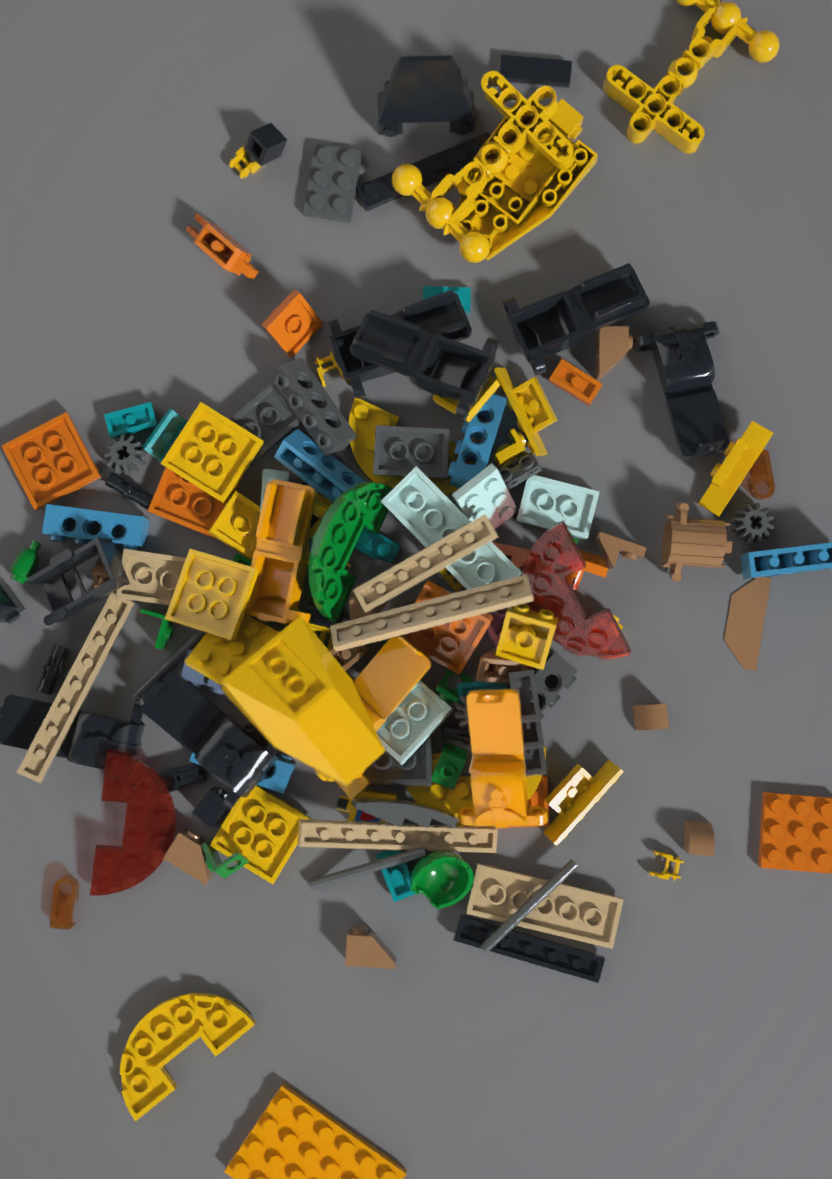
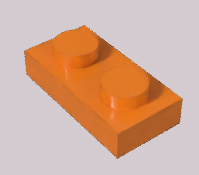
M561 359L548 380L587 406L591 404L603 385L564 359Z

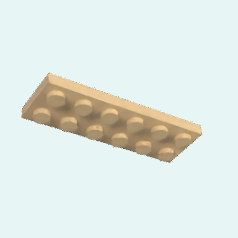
M477 863L466 914L504 923L549 880ZM561 883L516 926L613 949L624 899Z

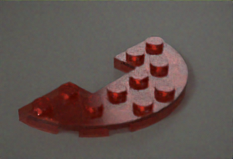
M564 520L555 524L539 537L525 560L522 573L528 576L534 601L525 604L532 611L539 612V610L545 609L554 613V617L558 618L552 640L572 654L582 657L583 655L598 657V659H615L630 655L632 650L610 608L586 616L566 576L584 569L587 564Z
M107 749L101 801L127 803L122 846L96 844L90 896L118 893L147 879L163 862V858L172 845L175 834V805L162 777L153 768L139 761V758L111 749Z

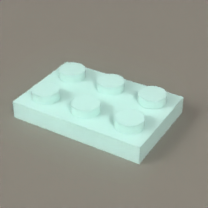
M492 463L452 494L462 513L471 522L486 514L494 530L518 511L498 469Z
M533 475L526 480L516 522L555 532L565 531L574 537L587 540L599 491Z
M419 680L378 729V737L384 749L403 765L453 710Z

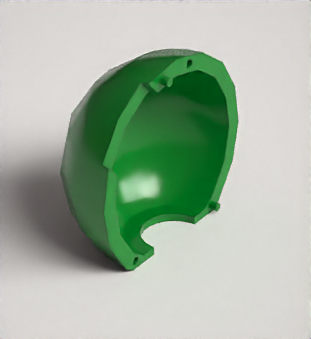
M434 851L429 853L428 856L422 857L414 867L410 879V888L417 895L421 892L433 907L441 909L457 903L470 891L474 881L473 870L468 862L458 854L450 851Z

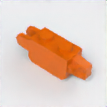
M196 213L194 218L203 228L200 232L190 225L186 228V231L195 238L194 243L228 272L235 273L238 276L243 273L246 277L254 279L259 271L249 262L252 254L220 226L211 223L204 216Z

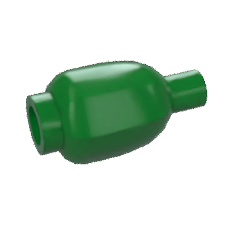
M32 540L29 548L23 549L18 553L10 567V572L12 573L10 579L24 585L25 581L34 575L39 564L37 552L42 545L41 543Z

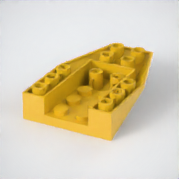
M505 117L485 144L493 142V137L498 136L499 130L508 121ZM526 117L522 123L529 125L534 121V118ZM546 133L541 135L539 140L547 142L552 136ZM510 135L506 137L504 142L511 144L516 140V137ZM567 136L565 137L573 145L575 159L572 166L565 170L556 168L529 141L519 152L512 154V158H508L504 170L498 174H493V178L487 180V185L475 199L477 203L476 208L461 222L469 232H481L488 238L490 250L485 259L487 261L550 218L597 163L598 154L579 139L575 143ZM558 150V155H559V157L562 156V155H563L564 157H567V152H566L565 154H562V153ZM491 154L488 156L487 161L495 162L499 155ZM473 173L469 180L477 181L481 177V173ZM465 195L461 196L458 208L466 200L467 197Z
M301 616L221 681L222 691L274 747L345 786H348L385 752L351 678Z

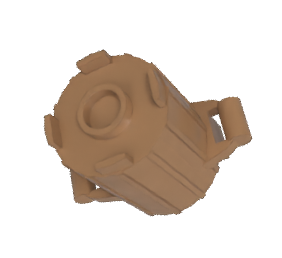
M682 501L677 502L676 515H665L668 518L666 519L662 535L663 562L660 565L670 568L668 576L676 582L680 581L682 578V566L725 567V564L722 563L724 555L732 551V541L727 540L725 525L730 526V523L723 522V520L687 518L689 505Z

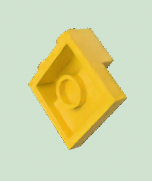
M525 603L508 607L495 656L544 670L558 618L554 617V613L549 610L541 609L539 612L529 610L530 607Z

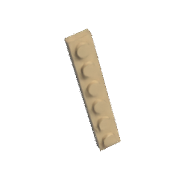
M486 514L353 591L363 610L367 613L498 538V535Z

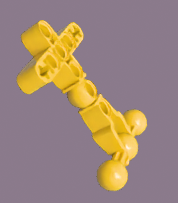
M676 0L678 4L684 7L695 4L705 14L696 24L688 50H685L682 57H678L670 64L666 76L661 79L654 89L622 65H614L609 68L603 89L610 98L633 114L626 130V136L630 142L642 143L654 130L680 151L686 154L694 153L704 138V128L675 106L674 102L677 96L681 95L683 89L688 88L695 82L698 71L712 57H720L735 36L749 45V55L756 62H769L777 55L779 51V38L770 30L759 32L754 30L747 24V17L741 18V10L737 4L730 1ZM710 21L712 28L717 33L726 34L722 40L714 39L712 41L710 36L704 35L705 27ZM693 53H698L701 57L695 56ZM678 71H683L687 75H682ZM664 89H668V90H670L672 93H671V94H670V93H666V92L664 91ZM630 93H635V94H637L639 97H638V98L632 97V96L630 95ZM654 107L658 112H653L649 108ZM668 122H674L677 126H671ZM634 126H641L643 130H637Z
M487 72L481 80L484 96L508 120L499 130L498 136L493 137L494 141L483 145L478 152V157L473 158L474 162L468 163L455 176L452 174L446 175L432 191V194L422 185L421 172L412 164L400 165L392 175V185L395 191L404 196L412 195L421 204L419 211H425L426 220L429 225L435 229H443L444 236L451 234L460 243V254L467 262L478 263L484 260L489 253L490 243L486 235L477 231L469 232L461 222L476 208L477 203L475 199L487 185V180H491L493 174H498L504 170L508 158L511 159L512 154L519 152L529 141L560 170L568 169L574 163L573 145L548 121L555 114L558 107L556 92L550 86L538 88L527 100L499 72ZM497 85H498V89H499L500 95L498 94V91L494 88V87H496ZM544 98L552 99L549 105L543 106L540 104ZM509 100L517 101L515 106L511 108L505 106ZM526 117L534 118V121L529 125L522 123ZM546 133L552 136L547 142L539 140L540 136ZM510 135L516 137V140L511 144L504 142L506 137ZM558 150L562 154H565L567 152V157H564L563 155L559 157ZM491 154L499 155L495 162L487 161L488 156ZM473 173H481V177L477 181L469 180ZM453 188L458 189L461 195L467 197L457 210H455V206L450 200L443 198Z

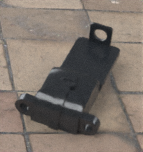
M630 263L585 280L570 290L562 291L522 308H519L513 296L503 300L507 320L513 331V337L536 376L546 372L544 357L576 346L583 340L585 333L598 330L645 311L650 304L649 298Z
M453 290L405 306L401 311L390 315L418 325L429 333L438 334L455 341L469 338L472 334V328L459 296ZM337 319L328 322L332 333L329 339L335 352V360L343 373L346 383L352 387L356 399L366 396L362 385L363 382L394 373L388 369L354 358L351 355L350 346L360 325L342 331Z
M369 309L350 346V353L354 358L407 377L416 378L417 385L425 391L459 401L455 416L466 419L472 406L476 404L481 390L487 384L490 370L496 358L495 354L499 340L488 337L481 350L438 334L429 333L418 325Z
M715 321L686 326L681 324L675 325L666 330L640 335L633 340L636 352L650 350L653 352L682 459L725 452L730 444L717 396L712 386L715 378V367L706 339L713 338L719 334L718 325Z
M168 673L163 680H157L141 699L144 702L141 711L185 748L193 752L198 763L232 789L231 793L222 803L229 810L234 807L241 797H248L256 785L262 782L268 775V770L279 758L276 755L279 749L271 743L266 747L176 673Z
M14 694L8 695L5 698L4 705L0 707V744L28 750L53 703ZM134 705L130 721L79 710L56 757L67 758V761L71 763L116 772L113 790L123 792L127 774L133 773L136 758L140 754L142 746L141 739L145 724H141L143 717L142 705Z

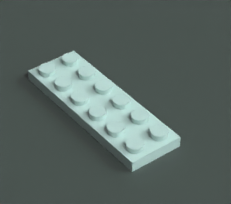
M417 466L381 500L426 548L471 522ZM492 542L446 567L467 590L518 577L522 574Z

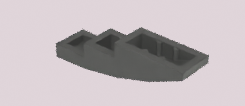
M534 670L510 672V690H516L519 693L526 777L547 774Z
M353 798L351 802L355 808L398 827L402 826L405 818L427 828L432 819L452 828H455L458 822V818L451 813L429 805L406 800Z

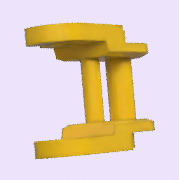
M243 146L235 153L236 157L231 159L229 164L230 168L235 167L240 172L239 177L241 179L247 177L250 172L254 174L262 167L256 161L249 163L244 158V155L248 152ZM243 161L247 167L243 169L238 163Z
M332 351L330 356L319 359L318 356L316 357L315 365H319L317 371L323 387H326L323 378L324 372L332 369L339 370L342 380H345ZM333 361L334 365L322 368L321 364Z
M653 850L654 855L664 857L666 862L664 871L661 873L649 871V875L669 880V877H673L672 880H676V878L681 879V876L678 875L680 863H684L683 860H680L681 857L673 858L672 854ZM670 861L675 862L673 873L668 872Z

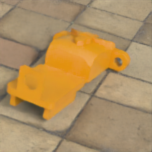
M277 479L267 483L256 531L257 545L251 567L258 569L259 573L244 614L258 617L259 620L276 621L284 624H290L301 616L309 624L311 614L299 611L298 605L307 574V564L305 561H301V557L305 550L317 491L315 488Z
M402 635L390 638L353 683L376 732L430 669L432 664L428 657ZM365 770L356 778L359 779L360 776L365 772Z
M516 690L470 691L467 696V707L474 760L471 769V788L474 806H466L458 810L459 823L463 825L495 826L496 828L543 825L547 823V809L540 806H529L519 693Z

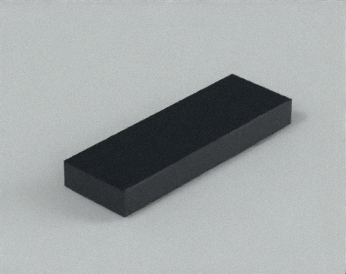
M501 54L500 74L508 82L565 88L570 86L572 61Z

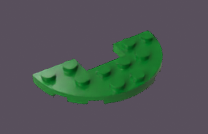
M364 482L346 490L326 510L319 528L313 536L309 561L310 590L316 607L328 621L337 622L357 580L344 568L363 528L372 534L378 535L389 512V509L381 502L394 489L388 485Z

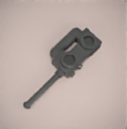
M525 451L497 467L508 490L542 471L533 453Z

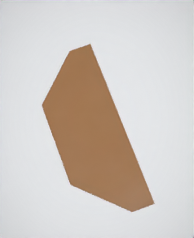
M770 577L755 578L731 595L724 641L744 669L753 671L757 669L771 584Z

